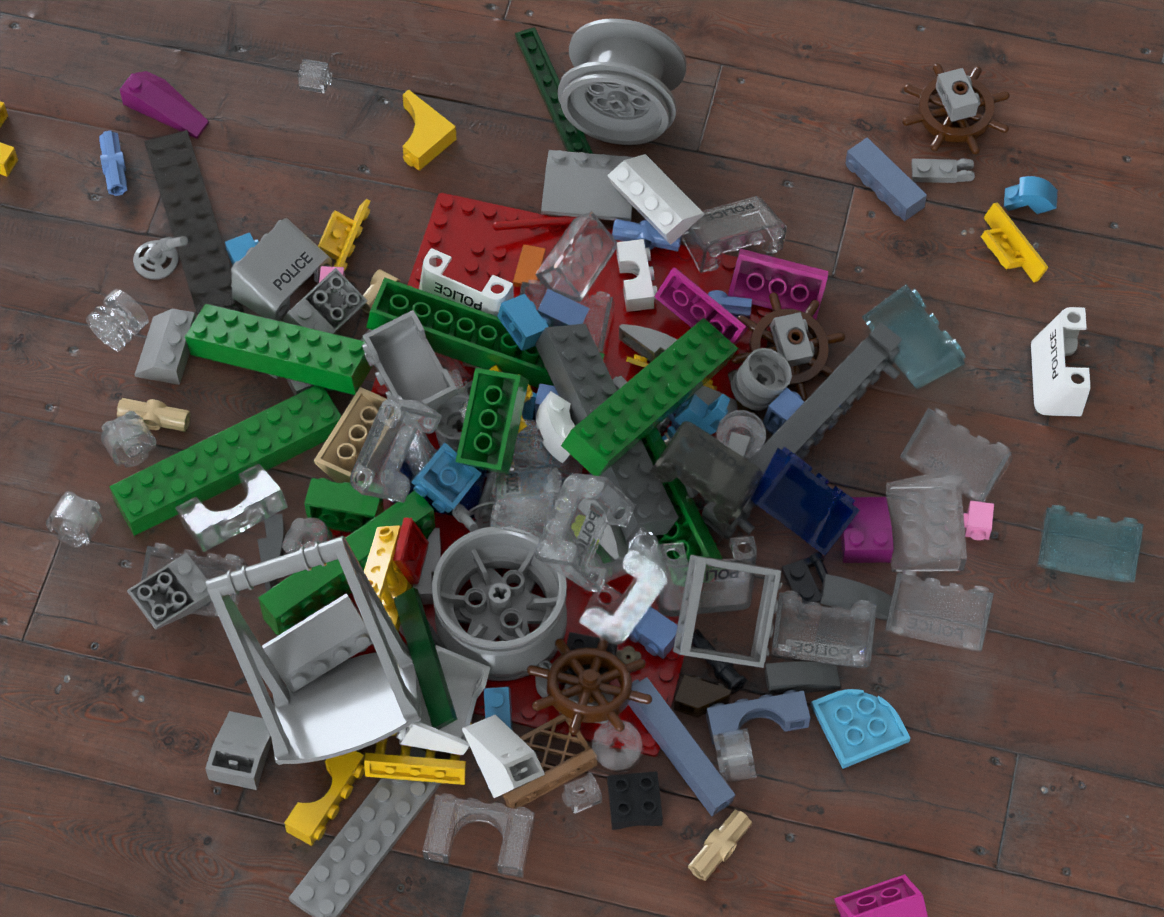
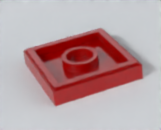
M404 518L393 562L410 584H418L429 542L412 518Z

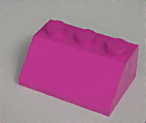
M905 874L834 898L841 917H928L923 894Z

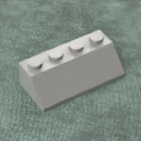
M345 594L262 645L284 683L294 693L370 646L373 642L360 612L349 596Z

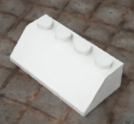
M646 154L624 160L607 175L614 188L670 245L704 216V213Z

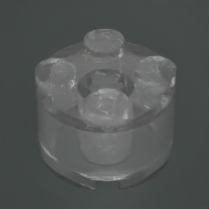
M129 411L113 421H107L102 426L101 442L117 466H120L119 464H124L125 467L136 466L149 457L148 452L151 448L154 450L156 447L154 435L142 417L134 411Z
M67 491L59 499L46 520V526L50 532L54 530L58 533L57 539L67 545L82 547L83 544H86L87 546L103 521L102 515L99 512L100 506L93 500H85L73 492Z
M297 518L292 522L291 528L286 533L282 548L286 554L300 550L302 546L307 548L314 546L315 542L323 543L336 537L325 523L318 518Z
M623 720L625 729L622 732L616 731L611 722L608 721L595 731L592 741V750L597 761L604 768L614 772H626L634 768L640 761L644 751L643 740L638 730L632 724ZM616 740L624 743L620 752L612 749Z
M748 728L713 735L719 771L725 782L730 783L757 778Z

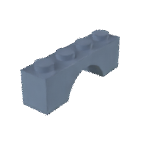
M789 690L777 696L767 694L754 700L740 699L732 704L717 703L712 705L706 711V721L712 745L736 741L742 725L755 718L773 720L780 725L784 732L808 728L810 714L804 691Z

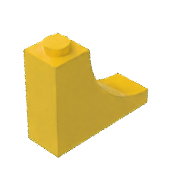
M407 90L403 94V106L412 116L415 127L411 137L403 145V159L409 166H414L420 171L457 139L456 126L413 92Z

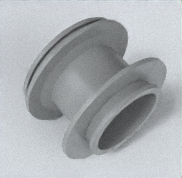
M626 19L593 21L580 27L573 34L569 45V57L574 68L563 75L558 86V99L568 121L581 132L595 139L613 144L637 145L653 141L661 136L674 122L677 106L671 91L681 84L687 69L685 55L677 43L656 28Z

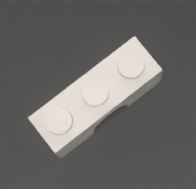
M644 239L617 242L616 255L620 274L633 273L637 276L631 280H624L623 283L626 311L654 309V300L656 299L654 296L657 293V287L652 286L651 280H654L653 266L649 267L648 261H651L649 247L645 248Z

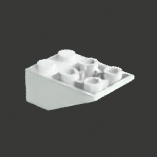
M496 715L462 729L493 798L545 775L535 752Z

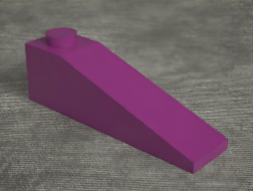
M150 72L132 73L120 88L123 105L198 139L209 124V121L165 79Z

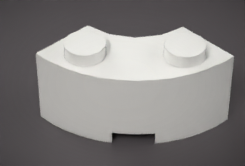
M550 391L537 410L536 427L537 430L540 429L544 439L542 443L545 448L558 461L564 463L570 454L561 445L575 427L569 412L571 403Z

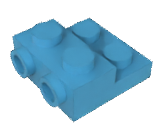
M446 443L442 444L411 482L415 485V492L422 497L427 495L434 501L432 503L433 507L442 513L444 511L447 513L451 512L482 474L472 466L456 463L457 452Z

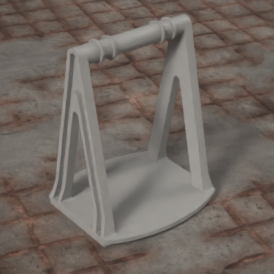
M344 536L323 543L318 541L315 542L314 546L307 548L302 546L298 551L249 567L243 565L242 569L236 571L228 570L227 574L206 580L208 593L272 738L275 762L278 765L314 762L344 755L377 743L412 723L421 721L419 681L408 645L400 637ZM338 559L376 652L347 659L292 693L281 679L229 594L234 593L236 595L239 594V591L247 588L252 590L256 585L303 570L311 571L312 567L318 565L326 566L327 562ZM263 680L265 681V683L267 684V686L273 694L275 708L268 694V691L264 685Z

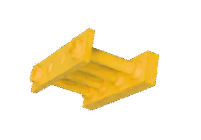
M400 525L377 527L364 569L368 580L397 631H399L401 622L394 598L411 589L412 586L393 562L401 530Z
M388 738L377 742L375 753L365 754V777L465 785L466 761H460V755L450 754V760L435 759L436 751L426 749L425 758L411 757V746L402 745L400 756L387 755L385 751Z

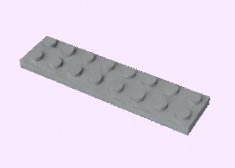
M411 746V757L425 758V751ZM381 778L290 895L289 901L312 917H340L442 783Z

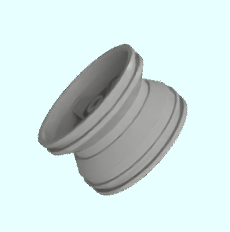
M507 526L485 527L462 536L443 553L434 571L432 595L437 635L447 650L489 666L490 671L487 680L509 681L530 675L527 673L528 666H539L541 661H550L558 652L555 641L557 639L564 640L567 627L566 575L559 557L544 540L519 528ZM505 568L512 570L507 571L501 577L494 569ZM470 580L472 588L465 595H458L461 588ZM511 583L519 584L517 587L509 586ZM536 583L541 588L545 598L532 594ZM476 600L481 602L478 605L471 604L472 601ZM509 621H514L517 624L514 626H509L506 623ZM459 623L470 624L467 633ZM527 623H538L540 626L530 633Z

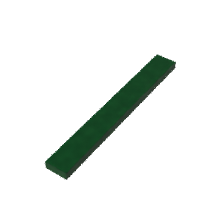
M533 27L515 33L518 46L566 151L593 154L584 133L573 126L562 111L558 99L560 80L536 28Z

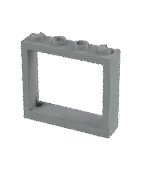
M690 555L673 652L679 655L764 668L766 655L769 656L768 641L772 637L774 630L772 624L773 614L778 609L776 597L778 590L782 586V583H780L781 571L769 567ZM706 565L765 575L751 656L691 647Z

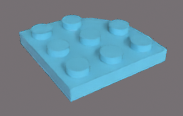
M847 689L834 692L811 702V707L842 769L910 742L911 738L898 713L880 696L876 697L864 693V690Z

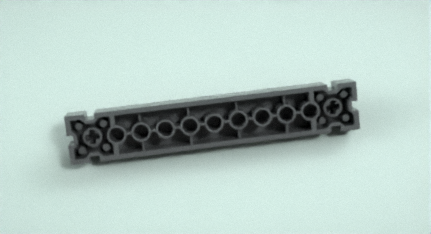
M880 322L869 336L858 345L745 464L744 471L742 473L738 471L719 494L712 498L704 507L702 518L714 541L719 544L723 538L728 540L736 531L735 527L737 525L748 534L752 533L755 527L747 519L751 515L750 511L753 507L758 508L766 499L765 495L768 491H774L781 483L780 479L784 475L787 477L794 470V464L798 460L803 461L810 452V447L813 444L817 446L825 436V431L827 429L831 431L835 427L840 415L843 414L845 416L850 411L855 399L859 401L867 392L866 388L870 384L873 386L879 380L882 371L894 380L899 376L900 372L892 365L895 362L894 358L901 351L898 347L903 339Z

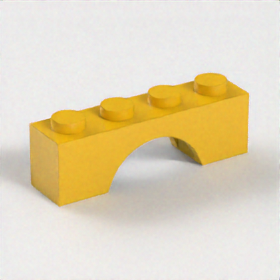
M353 751L326 759V769L332 777V785L328 793L315 802H298L284 822L286 832L313 846L316 839L319 841L326 831L325 826L330 819L333 820L338 814L339 804L343 798L347 799L353 789L352 785L356 778L360 779L365 772L364 755Z

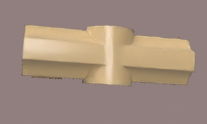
M122 398L117 406L118 419L138 422L151 430H159L163 427L185 432L190 424V411L167 407L166 404L159 400L150 399L146 403Z
M735 809L719 829L713 830L706 839L702 850L688 865L693 875L706 881L717 866L731 856L737 847V842L752 825V821L746 814Z

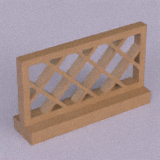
M562 714L520 737L531 749L545 752L543 761L540 764L542 769L547 771L544 772L545 775L502 794L510 812L521 808L597 766V755L593 748L589 747L580 731L575 734V737H572L570 732L568 736L555 733L556 725L566 721L570 727L572 719ZM540 734L549 736L547 747L533 744L535 737ZM553 737L566 740L564 752L550 748ZM570 742L581 744L584 751L577 755L567 752ZM548 753L562 756L560 764L556 766L545 764Z

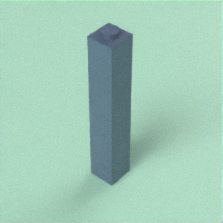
M646 677L641 681L638 679L633 681L632 690L651 695L652 702L650 704H643L630 700L628 705L709 814L714 816L732 804L735 797L734 792L650 680Z

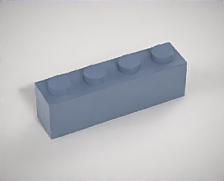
M865 138L847 151L845 163L847 168L861 178L862 183L866 187H870L876 193L878 199L884 201L896 216H900L906 221L925 207L927 194L870 139Z

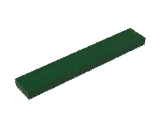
M412 587L395 597L394 602L433 728L440 730L456 721L457 716L419 591Z

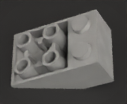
M335 268L288 311L283 321L334 334L368 300Z
M187 553L127 590L155 630L192 614L211 601L206 585L207 579Z
M229 711L212 745L205 769L209 780L257 790L272 742L263 718Z

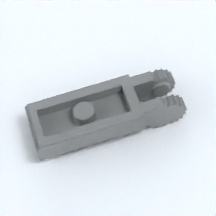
M912 159V181L931 183L970 182L975 178V174L969 171L974 167V161L971 159H960L958 161L949 159Z

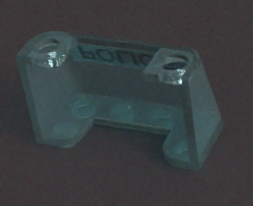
M905 284L863 315L862 319L871 332L882 322L903 339L898 347L901 351L894 358L895 363L913 387L918 390L964 365L963 359L966 356L958 342L952 339L946 330L941 332L937 327L940 323L934 314L928 315L924 310L927 306L915 288L911 290Z
M1052 505L1051 508L1047 507L1043 515L1037 566L1072 574L1133 583L1136 576L1144 524L1138 523L1137 519L1124 517L1123 521L1113 523L1111 518L1097 516V519L1087 518V514L1073 512V515H1070V512L1066 511V507Z

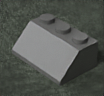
M172 308L153 317L137 365L135 377L180 385L190 354L185 335L196 319L195 312Z

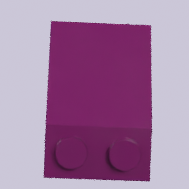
M839 497L843 563H891L894 549L887 498Z

